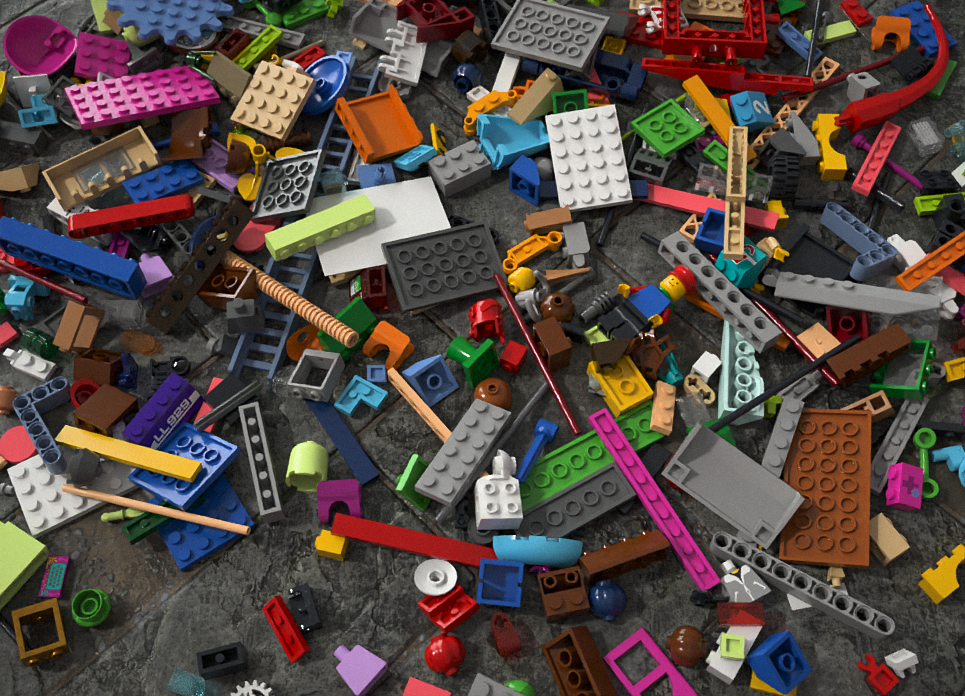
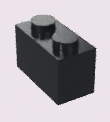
M240 641L196 653L199 675L205 681L249 669L246 648Z

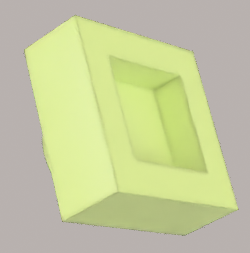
M722 633L720 635V658L743 661L744 636Z

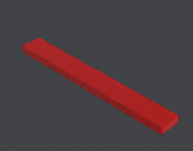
M336 513L331 530V535L475 568H480L481 558L498 559L494 549L340 513Z

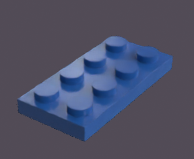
M919 0L891 10L890 16L904 17L911 20L910 39L917 47L922 45L925 47L923 54L927 58L938 55L939 45L935 30L923 8L924 6ZM944 29L949 50L956 47L957 42Z
M180 159L124 181L122 185L133 203L178 195L204 184V178L190 159Z

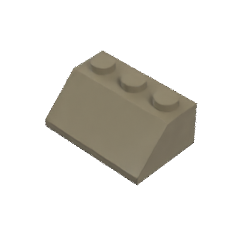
M216 51V55H213L207 70V74L215 79L214 82L209 80L214 89L219 91L224 98L230 99L235 106L238 105L253 79L251 74L219 51Z

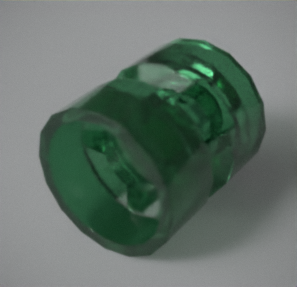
M36 328L27 329L20 339V346L23 350L44 360L52 358L58 350V346L53 344L55 337Z

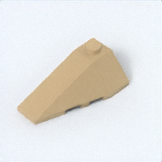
M547 68L513 106L507 116L521 126L533 121L536 117L545 116L548 112L553 111L552 93L564 92L561 78Z
M39 162L0 171V190H20V193L31 191L30 187L37 185Z

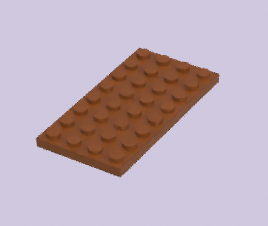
M802 409L784 463V482L801 493L805 500L781 530L780 561L784 563L869 569L872 411Z

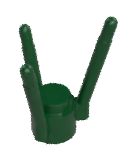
M191 50L186 56L188 68L197 71L214 82L215 79L197 67L202 66L203 63L210 65L211 61L204 60L201 55H216V51Z

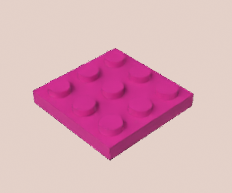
M80 31L74 76L96 81L99 71L115 79L128 76L127 63H129L130 57L128 42Z

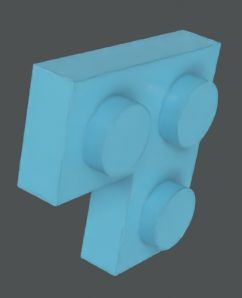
M355 375L334 403V408L351 417L361 402L379 410L389 395L387 391Z

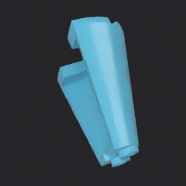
M478 114L477 136H480L481 144H478L481 149V153H484L490 161L491 170H497L516 162L521 155L528 157L550 148L548 131L541 120H533L520 126L510 117Z

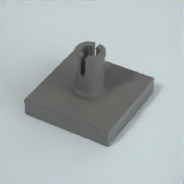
M198 186V194L215 199L211 213L213 216L223 215L225 203L229 201L239 200L242 204H245L242 196L216 188Z

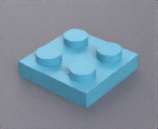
M421 144L395 159L393 163L397 168L414 171L419 167L418 165L428 162L438 153L435 147Z

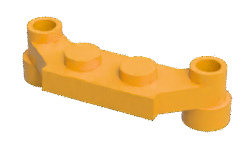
M494 90L467 107V116L464 119L465 134L474 136L477 133L478 114L489 115L504 105L513 108L519 101L516 91L497 92Z
M552 231L548 236L534 234L508 250V258L503 261V270L507 278L519 266L546 250L558 251L562 243L561 233Z

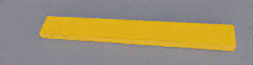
M65 425L54 439L57 445L76 449V447L84 449L86 447L103 458L191 483L203 467L201 462L68 425Z

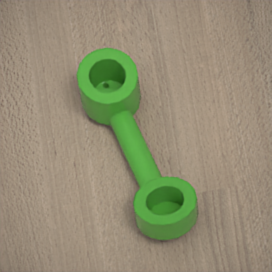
M258 0L242 4L244 8L256 7L266 16V25L272 24L275 27H282L280 15L270 12Z
M929 428L919 429L913 437L914 445L920 450V468L924 469L921 497L924 500L934 498L939 492L938 484L934 480L929 479L928 449L936 442V435Z

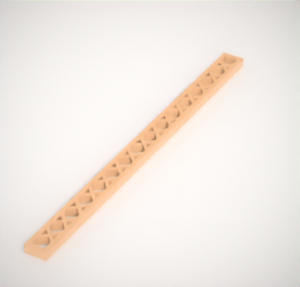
M825 57L812 72L813 83L817 84L830 79L838 70L840 64ZM824 65H827L832 69H825ZM822 76L823 79H816V77ZM820 90L801 96H805V100H799L798 97L788 101L773 118L774 124L767 126L751 144V148L759 150L764 144L763 139H768L775 133L772 131V128L781 129L783 127L787 131L785 121H782L781 118L789 117L791 113L790 107H796L797 110L792 111H795L800 116ZM756 158L752 160V164L747 166L755 170L761 162ZM713 191L708 195L709 198L717 199ZM694 213L679 230L692 244L695 242V236L702 222H697L696 218L704 217ZM694 229L695 234L691 235L686 230Z

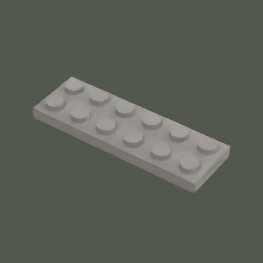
M476 398L414 486L415 491L452 507L511 419V412Z

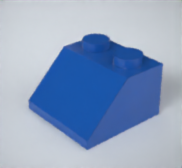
M521 155L509 168V190L536 207L540 204V179L537 163L531 158Z
M790 631L771 634L745 657L756 677L783 695H787L813 671Z

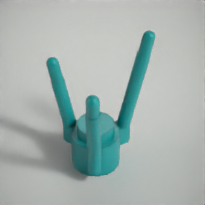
M663 344L659 345L662 351L666 350ZM669 353L665 359L670 368L665 371V377L660 373L659 378L671 386H677L684 381V376L678 367L673 353Z

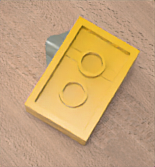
M624 355L616 369L609 373H596L593 361L588 364L586 371L589 376L588 391L601 395L616 418L652 399L654 392L629 356Z

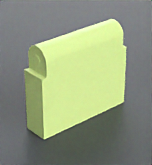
M0 521V610L48 559V556L51 555L44 544L9 521L6 524Z

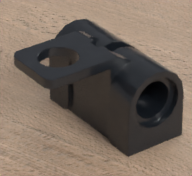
M962 193L943 196L932 215L936 228L946 218L965 229V199Z

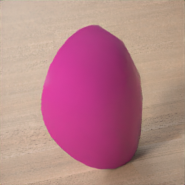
M39 15L25 16L15 20L7 28L3 37V49L6 58L17 70L27 75L47 74L49 76L56 74L70 61L78 47V39L69 29L56 20Z

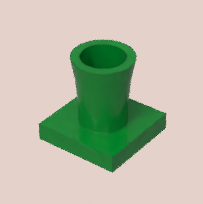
M458 336L450 343L447 349V358L463 366L468 386L473 390L500 364L495 344L489 338L477 349L464 336Z

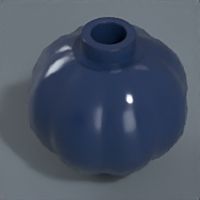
M471 63L460 64L452 74L454 87L461 93H468L473 88L483 84L481 70Z
M613 580L597 581L596 587L591 588L587 594L590 611L594 615L603 618L604 622L616 620V616L622 613L627 605V595L624 589L618 584H613Z

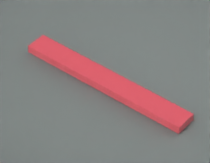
M648 184V199H634L702 216L705 215L708 207L725 212V201L653 184ZM745 206L744 226L775 232L780 214Z

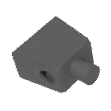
M235 298L233 301L227 302L228 333L236 334L265 330V313L254 299L243 300Z

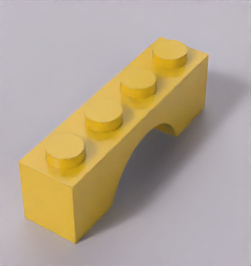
M818 114L816 121H813L812 131H815L814 137L818 142L820 153L818 173L821 174V180H843L847 171L845 155L836 152L829 143L837 139L841 126L834 125V117L839 116V114Z
M962 544L951 551L954 554L952 557L944 556L936 563L939 566L935 570L929 568L921 575L923 580L918 585L936 605L959 587L956 579V568L959 564L965 563V546Z

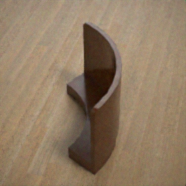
M200 107V109H188L171 113V143L167 155L161 158V161L206 157L208 155L206 150L211 148L212 137H209V129H213L212 108Z

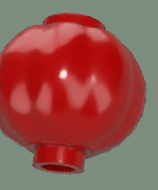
M445 633L431 638V644L426 647L424 654L427 666L436 673H446L447 677L459 672L458 667L466 656L463 642L454 635L447 636Z

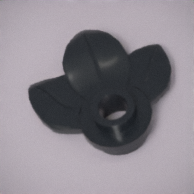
M694 590L690 596V601L697 607H706L707 604L724 605L730 600L729 596L722 598L712 597L710 590Z

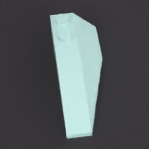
M725 319L720 358L722 364L719 371L718 419L729 415L764 392V381L759 374V364L755 360L754 347ZM764 402L730 424L738 426L763 419Z

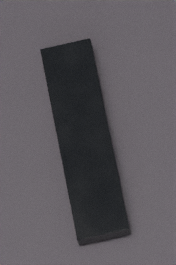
M654 442L643 456L641 462L653 479L670 458L671 452ZM636 495V498L615 510L625 516L639 497Z

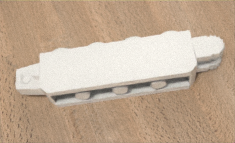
M898 234L887 239L898 250L893 264L898 267L901 273L926 256L916 241L908 240L905 242ZM935 276L914 289L916 293L941 296L939 309L931 311L933 313L938 312L943 319L951 321L958 313L959 308L954 302L956 291Z

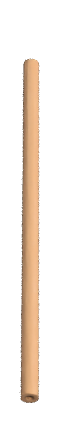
M69 484L62 486L63 492L231 532L249 535L251 530L248 526L82 487L74 488L73 485Z

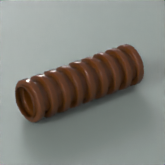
M309 129L306 132L291 133L285 142L275 138L272 139V137L268 140L267 138L264 139L266 152L273 151V153L280 148H296V146L302 147L303 144L307 146L308 143L310 145L313 143Z

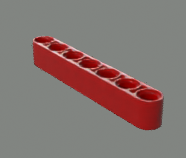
M182 194L72 215L68 217V235L73 239H82L191 218L195 214L193 197L188 194Z

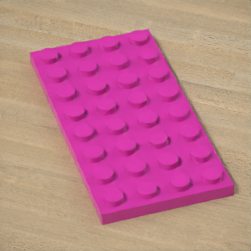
M188 66L172 67L166 70H156L155 72L139 73L138 75L123 76L117 79H106L105 81L89 82L84 85H72L64 88L65 94L83 130L220 103V97L208 78L188 68Z

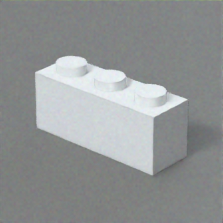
M740 609L737 615L732 613L726 624L729 626L727 633L723 631L722 633L744 636L745 659L764 623ZM719 636L716 642L719 645L717 651L712 650L705 661L709 663L706 671L730 685L743 661L720 658Z

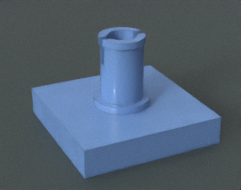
M391 163L357 166L356 170L361 189L396 183Z

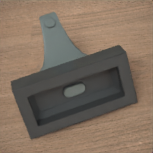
M132 41L127 43L131 51L130 54L133 57V60L127 63L133 75L149 73L164 63L157 48L153 47L147 52H143Z

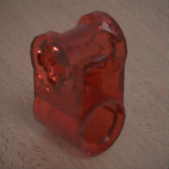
M503 612L495 613L491 618L490 629L500 657L504 658L521 651L520 640L514 631L509 616ZM500 620L501 623H504V627L496 626L497 621Z

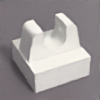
M904 648L885 657L887 665L892 667L895 674L901 678H905L904 669L906 668L912 674L915 673V664L919 663L916 654Z

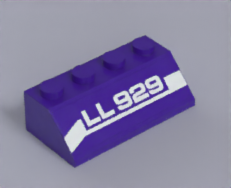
M172 372L123 430V440L156 450L184 421L188 423L201 408L203 397L189 382Z

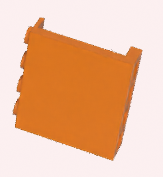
M390 84L386 92L346 102L344 97L337 98L335 111L365 164L411 151L421 145L423 134L418 130L414 118L410 116L406 104L401 100L400 94L393 84Z

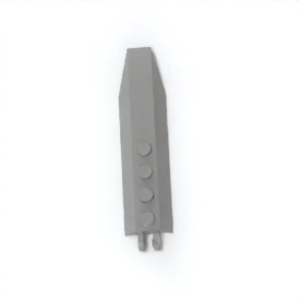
M776 268L766 269L765 275L762 278L763 284L776 287L774 296L888 315H901L939 309L941 296L857 284L851 281H838L831 278H818L811 275H799L792 272H779Z

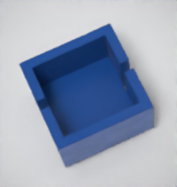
M707 208L702 224L695 236L696 249L717 255L724 249V211Z
M481 558L479 579H484V582L478 583L476 603L520 607L522 586H519L518 583L523 582L524 562Z

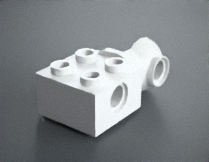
M498 449L497 455L493 457L492 461L493 475L478 479L473 491L477 530L518 529L523 519L519 481L511 476L516 473L515 457H510L508 453Z

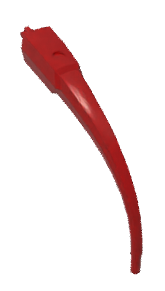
M926 4L923 8L931 20L930 22L935 30L939 45L938 58L933 68L923 78L905 88L889 94L885 92L851 102L842 115L834 117L835 126L846 125L851 134L882 124L910 107L937 85L947 68L949 45L943 26L930 4Z

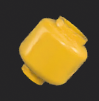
M525 267L516 269L508 277L509 289L517 294L520 291L530 290L535 285L533 271Z

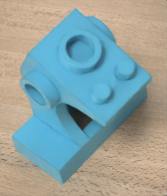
M45 94L30 96L33 108L18 110L22 128L58 123L55 106H48L42 102Z
M10 275L8 278L10 291L4 297L5 306L12 313L15 320L34 319L31 309L35 304L33 296H49L51 293L50 288L23 276Z

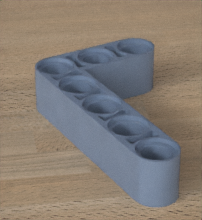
M830 202L826 204L820 218L821 223L861 253L856 258L850 271L852 278L864 281L892 266L898 250L892 244L837 203Z
M65 377L54 378L18 396L12 404L41 459L53 475L62 474L67 469V463L40 415L71 399V386Z

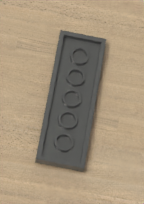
M614 461L523 511V519L519 528L512 530L517 537H529L530 535L546 536V539L565 538L636 498L637 494Z

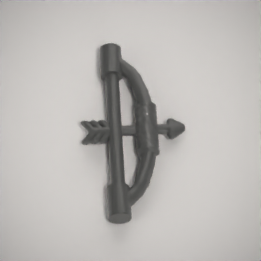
M94 13L86 17L83 22L82 20H76V23L80 24L76 33L78 40L80 31L84 32L87 27L89 29L85 33L90 34L93 30L99 32L96 20L92 25L90 24L92 19L95 18Z

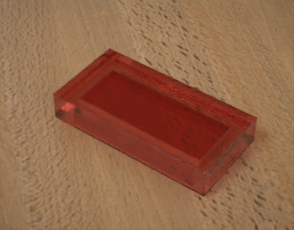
M762 602L717 603L719 626L765 625Z

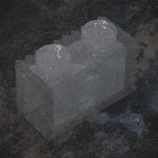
M929 116L910 121L906 129V133L922 157L941 152L946 143L944 135L939 133L936 123L932 122Z

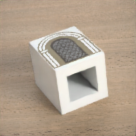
M705 351L692 366L690 374L699 376L708 384L719 371L722 361L716 355Z

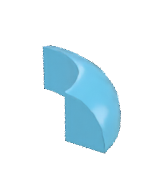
M516 535L493 536V549L499 560L519 561L528 565L560 568L572 567L578 561L583 546L581 541L564 538L546 539V536L530 535L529 537H517Z

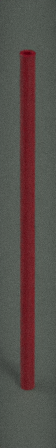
M923 45L916 48L919 53L925 52ZM897 55L814 84L812 92L845 81L851 73L870 72L891 64L890 60ZM794 91L783 95L782 101L787 102L812 92L802 93Z
M712 253L708 259L715 265L718 257ZM746 296L782 331V334L810 363L817 359L766 306ZM824 364L816 368L834 387L840 384V381Z
M0 258V267L83 304H86L89 300L87 296Z
M500 273L494 275V279L574 436L580 435L582 432Z

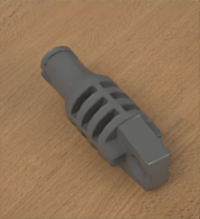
M616 286L611 291L607 289L590 303L589 308L578 316L579 320L583 324H587L596 315L601 316L618 302L617 298L621 296V294H617L619 286Z

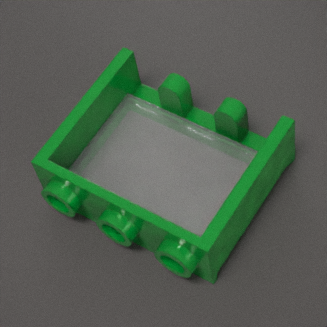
M910 339L912 341V348L881 366L880 370H875L874 377L877 384H870L872 394L883 390L887 397L912 398L923 401L924 395L929 389L928 377L932 375V360L936 358V348H933L931 341Z

